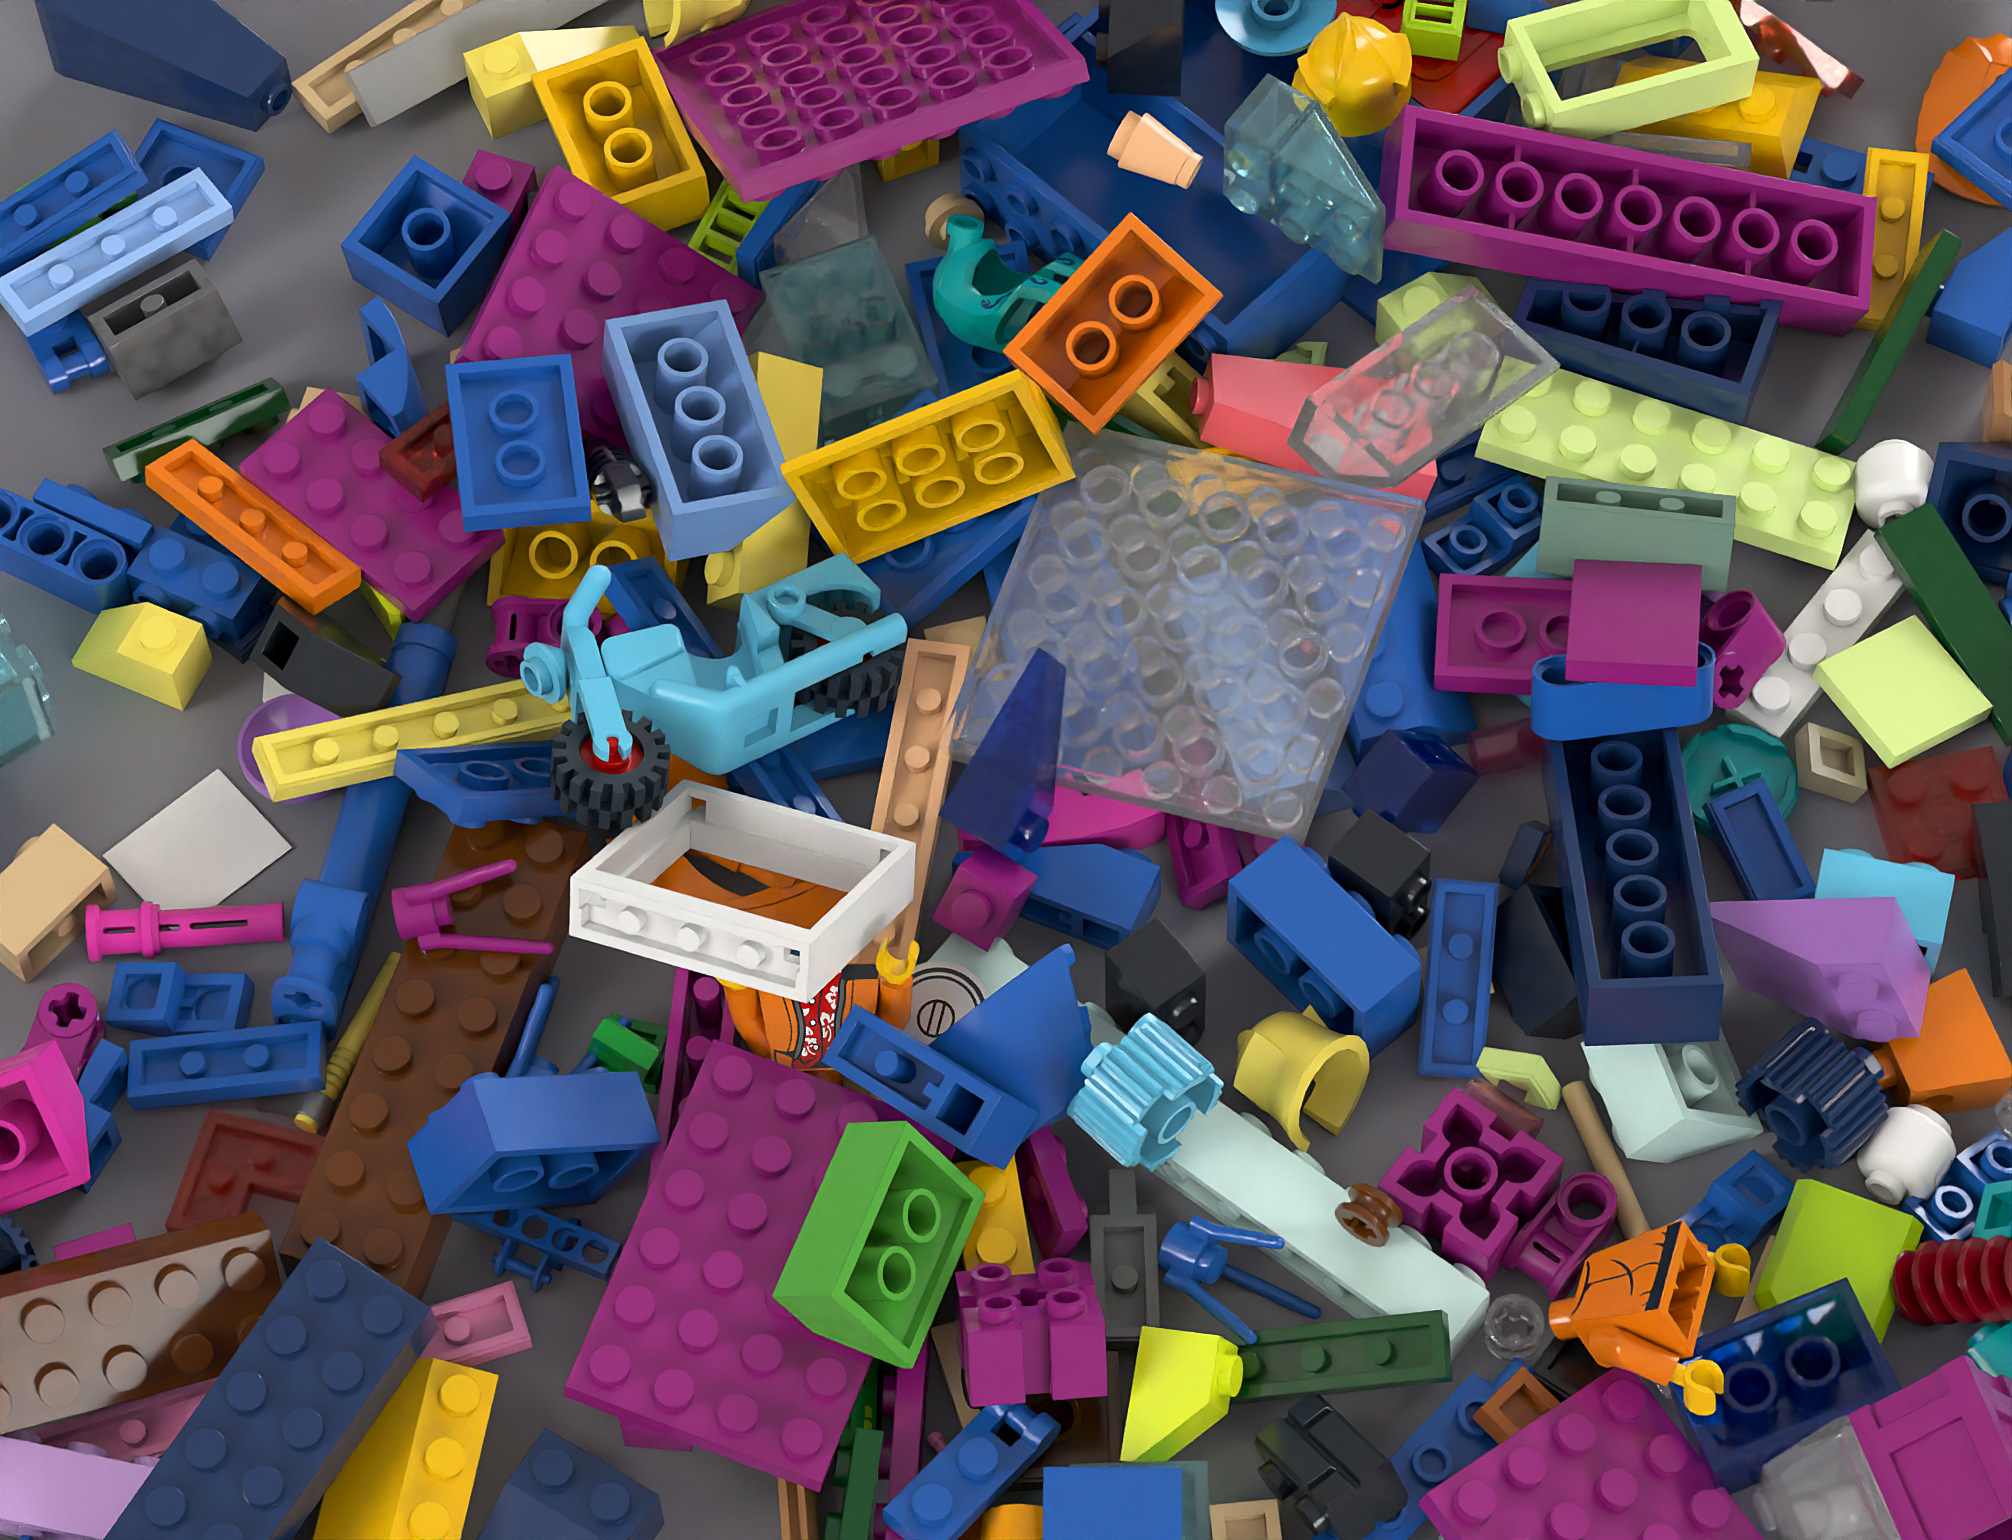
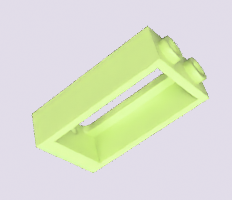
M1582 0L1508 20L1504 45L1498 49L1497 54L1499 69L1503 79L1508 84L1514 83L1521 97V111L1529 129H1537L1584 140H1592L1750 97L1760 59L1729 0ZM1681 36L1694 38L1707 60L1705 63L1564 101L1560 100L1547 74L1550 71Z

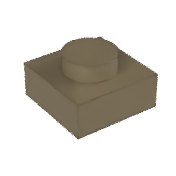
M1807 722L1795 734L1798 786L1854 804L1867 790L1863 740Z

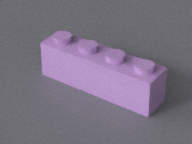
M19 1429L4 1433L0 1436V1534L20 1538L21 1535L33 1537V1540H103L160 1459L139 1455L135 1456L133 1463L110 1459L108 1458V1451L88 1443L70 1442L68 1449L43 1445V1439L40 1436Z

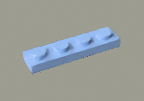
M198 167L0 277V304L24 334L29 337L234 222L232 206Z

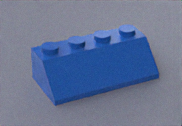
M1351 499L1293 513L1289 546L1356 768L1359 769L1479 740L1480 734L1467 692L1434 690L1438 599L1411 512Z

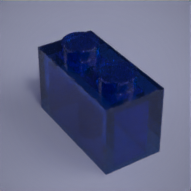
M1387 729L1340 789L1356 803L1352 811L1358 818L1370 808L1405 834H1408V832L1435 834L1481 775L1437 734Z

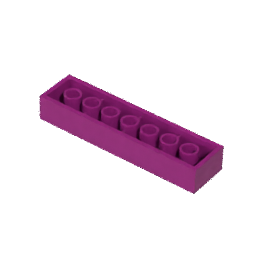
M1405 104L1384 133L1374 246L1551 281L1607 285L1611 292L1618 294L1637 295L1641 294L1644 288L1667 291L1666 298L1704 301L1705 294L1730 296V304L1760 306L1761 299L1783 301L1779 325L1843 337L1869 311L1877 198Z

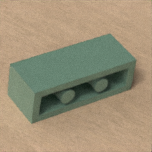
M1546 476L1536 572L1550 573L1561 580H1573L1574 559L1702 565L1701 594L1709 591L1726 592L1735 529L1736 496Z

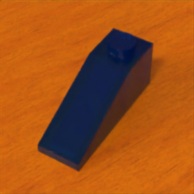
M1039 647L938 814L957 829L1019 865L1027 853L1031 854L1039 848L1049 829V820L1047 819L1054 805L1067 668L1050 653Z

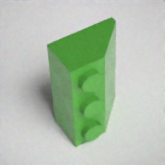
M907 1121L848 1123L772 1297L813 1333L900 1368H913L986 1194Z

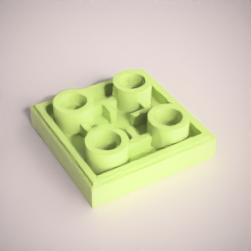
M1915 614L1818 663L1812 675L1889 769L1986 720L1993 708L1989 700Z

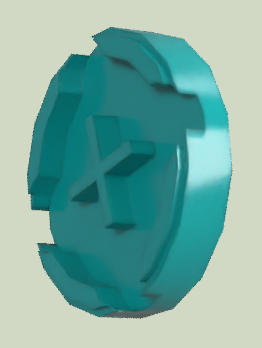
M1738 723L1717 725L1714 731H1708L1701 735V731L1688 739L1681 749L1696 833L1712 842L1719 843L1702 806L1712 799L1762 777L1785 823H1787L1796 808L1799 786L1797 765L1795 768L1792 759L1788 756L1789 750L1780 739L1759 727Z

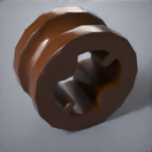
M1357 1182L1348 1191L1351 1201L1340 1203L1335 1209V1217L1346 1231L1360 1241L1374 1247L1385 1246L1390 1237L1387 1228L1399 1226L1403 1220V1213L1400 1207L1385 1193L1368 1184Z

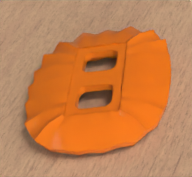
M2002 33L1984 39L1969 36L1957 48L1947 50L1940 67L1933 73L1929 88L1924 93L1922 108L1918 116L1915 140L1917 153L1930 154L1928 172L1935 174L1933 182L1936 185L1963 199L1996 207L2004 206L1933 154L1931 146L1933 139L2012 66V38Z

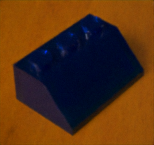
M1847 1277L1697 1338L1693 1356L1679 1359L1678 1363L1688 1366L1694 1361L1704 1359L1718 1364L1724 1377L1723 1394L1714 1393L1716 1395V1410L1713 1414L1704 1416L1689 1411L1683 1401V1387L1671 1381L1668 1383L1688 1442L1701 1457L1715 1489L1724 1487L1729 1495L1855 1444L1844 1416L1865 1405H1872L1902 1389Z

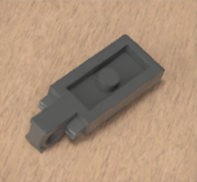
M1109 1168V1205H1093V1215H1090L1091 1272L1095 1283V1298H1099L1105 1320L1106 1350L1138 1349L1142 1326L1160 1328L1157 1214H1153V1204H1136L1135 1168Z

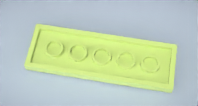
M1510 352L1474 456L1546 479V476L1733 495L1736 496L1734 540L1832 571L1835 570L1855 505L1854 467L1857 462Z

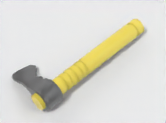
M390 953L335 1048L336 1050H334L331 1058L326 1064V1090L259 1097L255 1104L258 1112L277 1113L294 1120L297 1127L311 1134L323 1132L337 1108L335 1100L358 1061L401 957L400 953Z

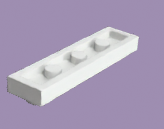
M1867 529L1784 632L1786 647L1782 655L1769 666L1752 688L1745 702L1738 708L1725 710V717L1734 723L1759 727L1780 739L1782 743L1824 692L1812 677L1817 664L1865 640L1906 589L1873 537L1875 532Z

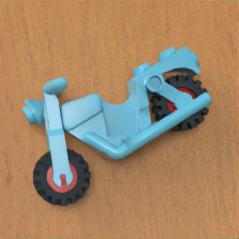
M842 552L749 595L745 592L744 597L741 599L739 622H737L738 631L735 653L730 657L707 659L687 653L680 629L672 624H663L610 637L602 643L599 653L595 636L588 629V621L611 582V572L606 566L599 564L593 565L588 569L564 609L560 648L534 642L525 647L524 661L520 665L523 683L533 696L541 697L545 702L555 704L564 698L566 692L572 710L571 720L568 719L562 724L561 734L556 732L553 740L549 785H551L550 793L553 800H560V810L566 815L577 809L576 822L587 826L590 818L594 817L599 819L598 829L609 830L610 820H618L620 828L625 829L632 827L633 815L643 823L651 818L652 809L658 812L662 807L664 796L666 797L671 754L709 775H722L843 718L846 719L847 716L854 713L857 718L867 717L869 706L877 713L885 709L887 699L893 701L897 696L901 682L907 625L899 613H893L886 617V613L879 610L881 590ZM795 692H798L797 699L803 704L793 708Z

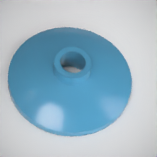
M1215 0V12L1222 31L1233 43L1251 53L1274 57L1295 54L1309 48L1314 37L1328 24L1333 22L1337 9V0ZM1275 9L1283 10L1286 12L1285 14L1279 16H1271L1267 14L1268 12Z

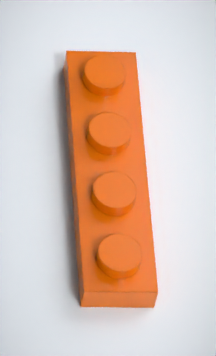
M193 438L145 466L146 485L313 616L361 586V568Z

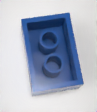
M1286 834L1228 881L1227 941L1301 1013L1311 1005L1330 1030L1341 1034L1359 1036L1366 1043L1369 1052V1062L1416 1023L1422 970L1419 954L1407 939L1399 934L1391 936L1376 921L1374 911L1360 894L1353 890L1347 893L1331 878L1330 870L1325 861L1313 849L1305 847L1302 850Z
M596 1067L578 1074L554 1075V1072L551 1070H539L523 1077L499 1078V1075L493 1072L470 1077L460 1085V1091L443 1108L434 1111L428 1116V1122L407 1142V1146L429 1213L434 1215L595 1204L662 1141L638 1072L609 1073L605 1067Z

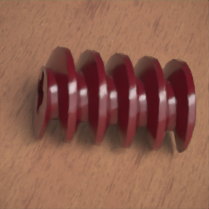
M1996 1235L1988 1241L1981 1237H1972L1965 1242L1954 1238L1942 1244L1934 1240H1927L1919 1245L1916 1252L1905 1250L1897 1255L1893 1270V1288L1896 1303L1903 1317L1913 1325L1923 1327L1936 1323L1953 1325L1958 1322L1975 1324L1982 1320L1992 1323L2000 1322L2004 1319L2012 1320V1239L2003 1235Z

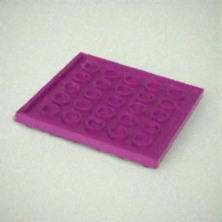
M792 0L734 20L725 25L677 40L667 49L663 45L650 50L682 122L743 203L751 200L763 202L775 199L782 195L788 187L808 180L823 181L839 175L844 167L867 159L883 160L896 155L903 146L923 139L938 140L949 137L958 130L959 126L982 118L992 120L1011 114L1018 105L1038 98L1054 99L1069 93L1072 90V86L1090 80L1084 56L1030 0Z

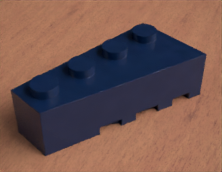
M1528 279L1509 326L1505 363L1510 352L1745 427L1775 344L1783 301L1761 299L1760 306L1730 304V296L1705 294L1704 301L1666 298L1667 291L1643 288L1641 294L1628 295L1611 293L1607 285Z

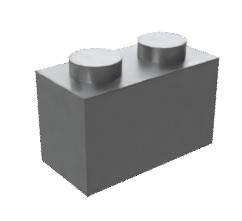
M195 258L88 317L113 368L135 401L151 392L165 388L176 378L205 362L217 359L228 349L243 342L217 288Z

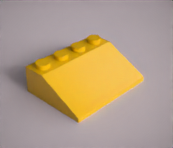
M1019 369L780 464L782 475L834 556L844 552L856 565L1076 477L1057 417L1039 385Z

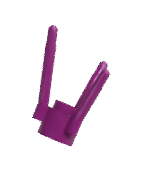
M512 859L500 860L486 866L483 865L436 882L399 887L391 891L394 918L400 939L418 938L421 952L439 948L523 954H551L554 951V945L549 941L442 933V926L453 924L449 893L515 871L517 864Z

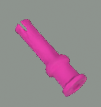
M143 901L140 908L100 910L97 904L86 906V942L90 963L101 962L103 955L142 953L145 959H155L156 955L163 954V949L224 946L278 941V943L285 942L283 902L161 910L160 905L153 904V901ZM248 922L246 926L193 929L196 925ZM163 927H180L178 930L163 931ZM135 930L133 933L108 934L109 931Z

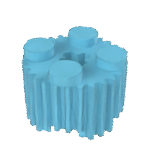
M1148 1013L1134 1024L1128 1035L1122 1038L1118 1046H1112L1109 1042H1103L1088 1055L1081 1066V1072L1087 1077L1084 1082L1086 1085L1069 1104L1067 1114L1122 1165L1126 1167L1132 1165L1134 1167L1140 1162L1152 1172L1157 1165L1161 1167L1168 1158L1172 1159L1176 1151L1180 1149L1182 1144L1175 1137L1194 1118V1112L1199 1110L1207 1116L1211 1109L1217 1105L1218 1101L1216 1099L1222 1094L1220 1089L1224 1086V1083L1213 1074L1215 1069L1207 1059L1165 1022L1159 1020L1155 1015Z

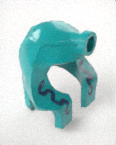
M951 215L948 217L946 233L950 235L948 250L937 266L933 278V299L939 318L943 319L950 332L960 340L1005 355L1002 350L1025 327L1036 305L1039 302L1047 303L1063 285L1058 283L1057 280L1061 276L1070 278L1084 263V260L1066 252L1037 272L1011 270L1000 258L997 244L993 238H982L984 223L981 220L969 215Z

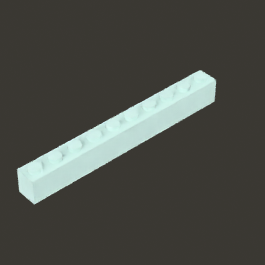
M954 932L927 961L952 962L967 968L983 982L990 996L1029 968L1027 964L1014 956L1011 947L1004 939H1001L991 950L986 952ZM1077 1001L1078 1007L1087 1006L1092 1026L1091 1043L1094 1048L1103 1042H1109L1112 1046H1118L1122 1038L1127 1036L1116 1028L1113 1019L1101 1007L1091 1002H1086L1083 1005ZM1219 1097L1216 1099L1218 1101L1217 1105L1211 1109L1207 1116L1199 1110L1194 1112V1118L1175 1137L1182 1144L1180 1149L1176 1151L1172 1159L1168 1158L1164 1165L1161 1167L1157 1165L1152 1173L1226 1226L1282 1237L1285 1241L1282 1249L1257 1248L1356 1319L1442 1309L1448 1314L1451 1362L1455 1359L1486 1321L1488 1315L1490 1292L1486 1290L1485 1283L1473 1270L1460 1263H1455L1452 1266L1432 1252L1431 1245L1424 1236L1407 1225H1401L1399 1228L1388 1227L1387 1230L1390 1237L1385 1246L1374 1247L1360 1241L1346 1231L1335 1217L1337 1206L1342 1202L1351 1201L1348 1196V1191L1351 1187L1345 1190L1326 1177L1323 1168L1313 1157L1301 1150L1289 1151L1272 1138L1270 1130L1258 1118L1246 1112H1242L1240 1115L1220 1102Z

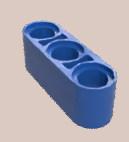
M0 488V524H6L0 528L1 571L97 615L102 610L128 606L132 603L133 593L126 575L130 566L121 544L104 534L22 496ZM59 548V550L50 555H41L49 549ZM102 573H112L105 579L94 580L96 576Z
M1698 641L1696 686L1693 687L1565 680L1566 654L1544 657L1532 667L1531 729L1535 734L1545 739L1568 741L1701 723L1708 719L1713 712L1715 652L1710 646Z

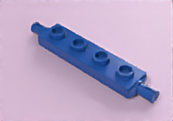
M1515 1356L1512 1362L1492 1382L1472 1372L1388 1459L1392 1463L1409 1496L1407 1505L1384 1523L1376 1522L1375 1530L1362 1540H1407L1428 1518L1418 1505L1426 1493L1498 1445L1472 1417L1526 1363L1524 1359ZM1529 1365L1527 1367V1370L1531 1374H1534V1369L1531 1365ZM1326 1531L1319 1537L1315 1535L1311 1540L1337 1539L1330 1532Z

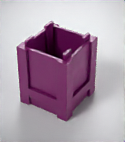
M1961 1355L1940 1366V1369L1872 1405H1865L1844 1416L1897 1540H2012V1380L2002 1374L1994 1377L1977 1368L1973 1359Z

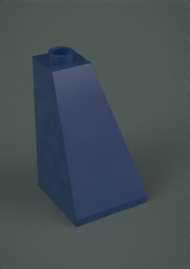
M214 0L34 1L54 71L64 77L257 132L271 116L280 114L287 106L293 93L286 57Z

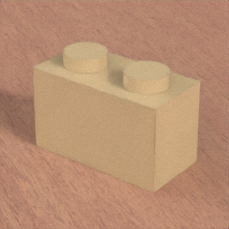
M54 823L41 836L32 837L27 840L17 851L13 862L0 874V962L26 984L31 982L86 928L87 905L97 904L100 910H105L118 897L109 868Z

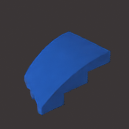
M376 296L358 309L370 367L355 376L362 410L383 432L448 484L450 477L447 461L400 328L391 311L381 298Z
M1069 943L1057 947L1013 978L928 1045L1038 1112L1021 1143L1034 1132L1065 1119L1068 1116L1067 1108L1086 1085L1084 1082L1087 1077L1081 1072V1066L1094 1049L1090 1036L1092 1026L1087 1006L1078 1007L1069 969L1076 959ZM968 1155L971 1161L979 1160L973 1156Z

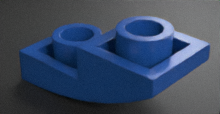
M1519 473L1474 497L1468 514L1422 539L1420 545L1427 566L1439 578L1440 573L1491 576L1539 538L1544 498Z
M1997 1128L1955 1156L1950 1169L1932 1197L1925 1200L1912 1195L1904 1201L1899 1211L1914 1216L1924 1225L1920 1237L1922 1243L1927 1240H1934L1942 1244L1954 1238L1965 1242L1972 1238L1985 1184L2012 1180V1142Z

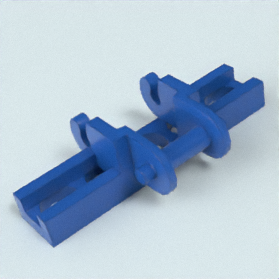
M535 1208L500 1210L510 1214L503 1227L498 1226L493 1221L497 1210L484 1211L479 1215H471L467 1212L450 1213L452 1220L500 1239L502 1249L499 1254L494 1253L491 1262L495 1263L494 1276L501 1277L506 1270L532 1280L531 1290L536 1293L540 1291L544 1283L550 1284L552 1280V1275H549L551 1269L561 1271L563 1265L607 1282L616 1258H619L623 1251L620 1242L581 1227V1220L571 1217L568 1221H565ZM540 1219L546 1222L548 1225L547 1233L539 1239L526 1237L523 1229L530 1220ZM561 1232V1234H560V1236H559V1238H558V1240H557V1242H556V1244H555V1246H554V1245H553V1240H554L555 1236ZM573 1240L578 1242L577 1245H576L574 1248H573ZM518 1243L543 1252L537 1267L513 1258L519 1247ZM589 1246L608 1255L602 1262L594 1264L584 1259L583 1252Z

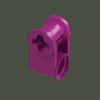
M1737 589L1719 598L1711 606L1706 618L1699 625V642L1710 646L1714 650L1716 657L1713 706L1727 710L1738 708L1745 702L1750 691L1769 666L1782 655L1786 647V639L1754 592L1748 589ZM1719 689L1730 691V693H1729V692H1724V691H1719Z
M506 596L497 599L492 604L491 619L496 624L494 646H491L486 653L485 664L488 669L504 677L521 678L520 665L524 661L525 647L538 642L560 648L563 612L570 599H531L523 596ZM596 606L589 617L588 629L594 634L600 653L601 645L608 639L602 614Z
M63 983L47 991L39 1003V1008L25 1046H23L19 1053L55 1039L78 1086L91 1055L100 1040L106 1038L105 1024L103 1018L98 1013L94 995L86 987L77 983Z
M1582 1171L1569 1176L1563 1181L1562 1185L1536 1217L1529 1220L1518 1232L1507 1248L1501 1265L1510 1272L1515 1269L1520 1270L1548 1290L1547 1298L1551 1302L1565 1299L1579 1282L1585 1260L1593 1253L1600 1251L1606 1242L1609 1241L1614 1231L1617 1193L1613 1184L1605 1176L1596 1172ZM1579 1203H1591L1597 1206L1603 1214L1592 1220H1582L1575 1217L1569 1209Z

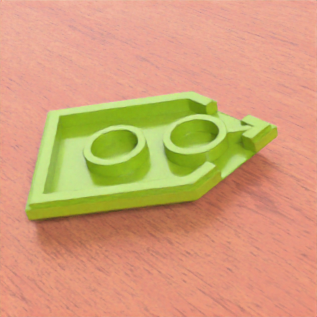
M1813 1179L1797 1180L1753 1296V1300L1764 1321L1769 1323L1784 1352L1783 1358L1795 1380L1820 1371L1822 1366L1851 1354H1856L1857 1356L1881 1346L1896 1306L1893 1270L1897 1255L1905 1250L1915 1252L1924 1229V1225L1914 1216Z

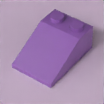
M1895 897L1709 902L1715 938L1741 987L1802 1015L1814 1017L1824 1025L1855 1039L1887 1042L1894 1038H1919L1931 970Z

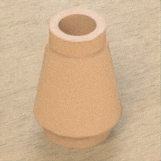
M1129 111L1118 127L1107 151L1109 156L1119 160V168L1172 185H1178L1184 189H1188L1204 159L1203 156L1194 152L1191 147L1147 112L1142 117Z

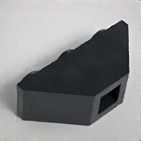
M285 593L279 599L249 657L253 663L285 689L342 718L386 709L403 677L324 612L321 611L313 616Z

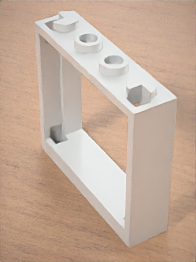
M683 779L666 794V797L664 796L663 805L658 812L652 809L649 820L641 823L637 819L632 823V827L626 828L570 877L569 935L807 1004L913 901L916 843ZM692 797L706 800V806L700 805L695 810H691ZM691 848L848 892V894L808 930L649 884ZM790 949L800 951V957L790 954Z

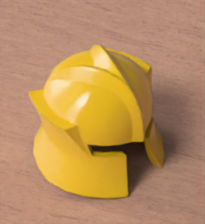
M1342 12L1336 20L1328 24L1314 37L1308 52L1297 59L1299 68L1294 74L1291 88L1294 106L1303 119L1314 128L1332 136L1355 137L1383 130L1391 125L1405 104L1408 105L1411 96L1410 74L1412 55L1407 35L1392 33L1384 25L1373 19L1352 16L1347 12Z

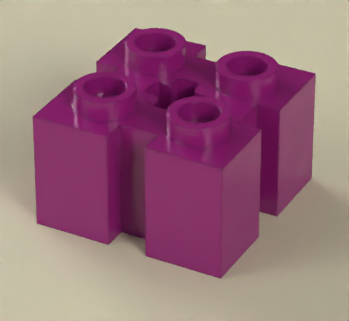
M1453 1086L1423 1125L1421 1152L1419 1153L1408 1145L1377 1184V1189L1385 1193L1400 1207L1403 1213V1220L1397 1226L1398 1228L1401 1225H1407L1424 1237L1429 1234L1442 1243L1440 1256L1452 1266L1455 1263H1460L1469 1267L1487 1286L1502 1267V1258L1517 1235L1518 1223L1524 1226L1529 1220L1536 1217L1560 1187L1564 1158L1522 1130H1519L1510 1142L1496 1132L1498 1118L1496 1113Z
M1051 1258L1042 1261L1039 1265H1035V1273L1011 1275V1269L999 1263H985L974 1267L971 1271L954 1272L957 1346L962 1369H965V1382L971 1407L1026 1403V1394L1051 1393L1053 1400L1107 1396L1105 1320L1099 1298H1095V1283L1089 1261L1076 1262L1068 1258Z

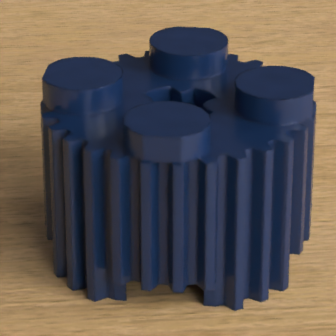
M1814 1017L1805 1018L1797 1026L1795 1025L1752 1064L1746 1070L1747 1074L1735 1084V1088L1738 1090L1735 1092V1095L1740 1099L1738 1105L1745 1110L1749 1117L1756 1111L1760 1113L1759 1119L1766 1122L1768 1125L1767 1129L1777 1135V1141L1772 1147L1778 1153L1781 1160H1788L1791 1167L1797 1166L1804 1174L1816 1164L1822 1169L1825 1167L1829 1170H1832L1834 1167L1837 1169L1889 1117L1886 1113L1889 1108L1884 1102L1886 1097L1879 1092L1881 1086L1877 1083L1884 1076L1883 1067L1872 1053L1862 1047H1856L1848 1051L1845 1043L1842 1041L1838 1043L1826 1026Z

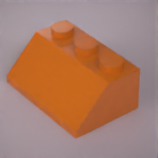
M1130 212L1002 351L1011 365L1022 371L1039 385L1043 394L1055 405L1096 436L1224 296Z

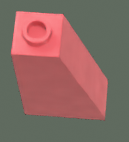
M1211 353L1203 377H1194L1189 395V411L1191 414L1198 415L1200 441L1225 448L1237 454L1393 508L1407 510L1411 513L1419 512L1421 514L1437 477L1429 378Z

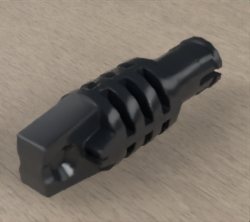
M594 436L584 438L582 442L589 495L604 513L614 516L622 523L645 518L646 513L643 504L647 495L652 493L649 480L641 468L623 448L610 445L607 439L602 440Z

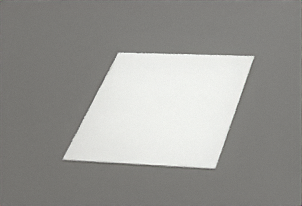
M216 769L102 856L144 901H153V904L160 905L161 910L217 906L293 847L219 769ZM169 927V929H170L171 931H172V930H178V929L180 928V927Z

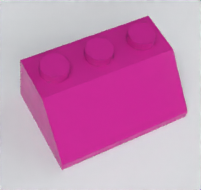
M55 1039L0 1060V1215L87 1183L91 1178L83 1096Z

